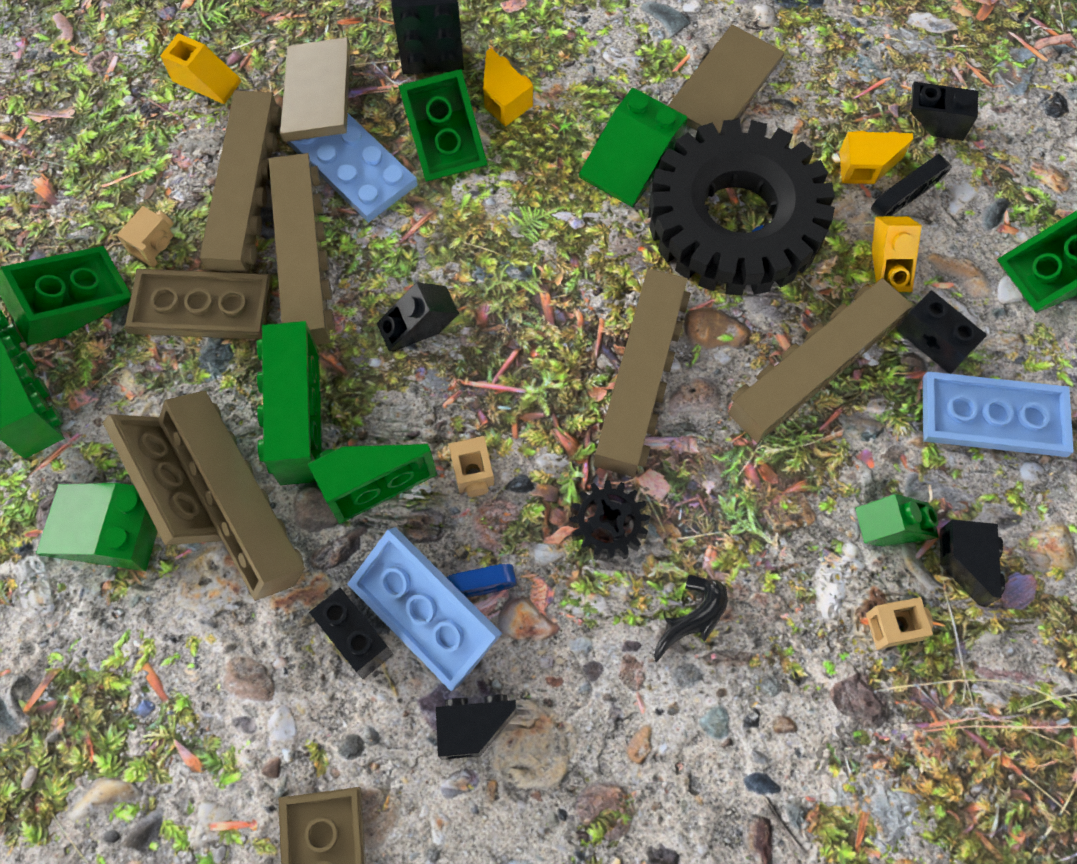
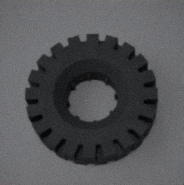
M740 119L724 120L720 133H718L712 122L698 127L695 138L687 132L676 140L674 150L668 148L660 160L659 169H656L649 201L648 218H651L649 228L653 241L660 240L658 249L667 263L675 258L677 259L676 272L688 278L687 280L696 272L701 275L698 286L714 291L719 281L726 283L725 294L742 296L746 285H751L754 295L770 292L774 281L781 288L794 281L798 271L803 274L812 264L832 223L835 207L831 206L835 195L832 183H824L828 171L822 161L819 160L809 164L814 151L803 141L792 149L789 148L793 134L778 127L772 138L769 139L765 137L767 123L751 120L748 133H742ZM731 187L747 189L759 195L769 207L768 213L772 215V221L770 223L766 222L762 229L754 232H733L718 225L708 213L709 206L705 205V201L709 196L713 197L714 193L721 189Z

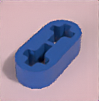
M512 564L493 565L446 577L466 598L507 590L517 585Z

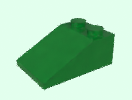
M462 69L399 85L400 95L426 182L488 166Z
M632 87L613 112L583 165L579 178L633 208L653 182L656 169H659L660 160L668 148L674 150L676 140L684 135L688 116Z
M1077 210L997 259L999 265L1035 313L1077 296Z
M104 246L0 267V296L27 346L64 337L129 303L131 299L129 289Z
M428 444L346 446L336 450H325L318 454L314 461L308 463L328 506L339 524L437 476Z
M122 483L58 484L36 554L39 556L146 571L158 531L134 485Z

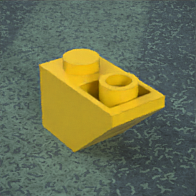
M178 33L160 55L173 82L222 104L227 102L241 83L240 77L205 44Z
M489 48L486 51L484 107L506 127L533 107V84L526 75H521L517 72L506 57L498 55L492 48Z
M895 131L888 133L847 132L839 151L842 183L875 184L904 158L913 141V133H899Z
M909 216L875 217L872 241L875 279L878 282L881 278H884L898 292H913L922 225Z

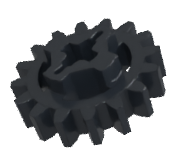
M606 480L604 489L600 490L593 483L590 487V495L583 491L579 493L578 500L581 504L572 503L571 512L576 516L569 518V527L578 528L572 533L573 541L583 540L580 549L583 553L590 548L593 549V559L598 560L601 553L607 554L608 562H613L615 553H619L623 559H627L629 555L628 547L638 551L641 543L637 538L646 539L648 530L642 526L649 524L650 516L641 513L645 510L647 504L645 501L635 502L638 493L636 490L631 491L629 494L625 493V483L621 482L617 489H612L610 480ZM593 505L595 515L588 518V521L585 522V514ZM603 516H607L609 520L616 519L615 526H611L609 522L602 523ZM633 520V530L626 537L623 526L628 525ZM596 538H600V539L606 540V541H608L609 543L601 542V541L597 540Z

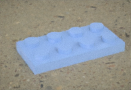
M348 114L347 133L287 142L297 154L308 153L312 166H318L320 176L368 223L418 186L417 178L350 114Z
M929 371L922 377L923 442L1068 457L1074 453L1069 386Z
M396 527L385 532L347 583L451 692L462 684L503 634Z

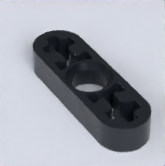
M940 154L934 156L880 195L871 206V210L878 217L893 216L941 181L950 171L952 165Z

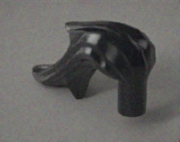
M688 575L686 589L704 593L703 600L694 611L685 616L665 618L669 627L661 636L656 646L655 662L659 661L671 645L689 634L700 632L702 640L706 641L726 610L728 596L725 585L718 580Z

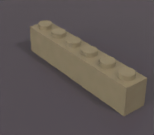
M234 90L199 257L209 272L249 273L251 265L256 263L257 249L255 240L256 236H260L262 232L261 209L267 205V190L265 187L267 180H270L269 158H271L272 152L275 153L277 151L276 129L277 126H281L282 109L280 106H277L273 92Z
M308 153L269 158L281 322L306 321L315 344L331 343L330 330H335V320L332 309H327V300L332 299V290L329 279L324 278V271L329 270L327 251L322 250L321 242L326 241L324 222H319L318 214L324 213L321 194L316 193V186L321 185L318 166H312Z
M647 268L596 449L593 467L635 477L637 467L646 466L650 446L644 445L646 433L654 435L659 414L652 413L654 403H662L667 383L662 382L661 377L663 371H671L675 352L669 351L671 341L678 342L683 322L677 321L679 311L686 313L691 293L684 290L688 278Z
M881 278L873 286L868 283L855 294L853 297L855 301L849 306L845 303L841 304L829 317L831 320L826 325L817 324L806 335L805 338L807 340L800 346L797 343L791 345L781 356L783 360L776 366L772 363L767 365L757 375V382L751 387L745 384L731 397L733 403L728 415L757 444L904 320L913 305L884 278Z
M206 390L166 399L158 422L254 601L294 587L305 570L302 555L297 549L293 548L289 541L284 523L276 517L270 507L266 491L260 489L253 476L251 464L243 458L237 447L234 434L228 431L222 421L218 405L212 403Z

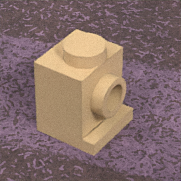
M142 206L118 232L117 237L128 253L154 268L158 264L155 257L160 251L167 248L170 240L174 237L170 230L174 223L163 212L157 211L154 213Z
M484 436L449 443L448 446L459 494L467 492L469 497L486 494L489 491L488 487L495 484ZM473 468L480 471L467 475L468 470Z
M921 597L877 605L866 613L876 650L923 641L933 635V618L929 609L924 607ZM897 620L903 623V632L900 631Z

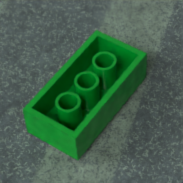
M0 309V440L26 459L65 439L59 427L63 424V420L53 405L49 406L46 400L50 396V392L40 377L36 378L33 372L37 365L31 354L27 350L23 351L20 343L24 342L20 331L14 323H8Z
M306 321L262 325V339H257V354L259 360L262 361V372L257 373V386L259 393H263V405H258L257 408L258 423L260 427H263V439L258 440L259 460L266 464L268 473L273 474L280 486L314 483L316 480L308 463L314 461L315 457L322 452L319 351Z

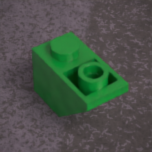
M893 494L855 508L865 544L883 547L939 538L936 529L938 517L934 508L928 502Z

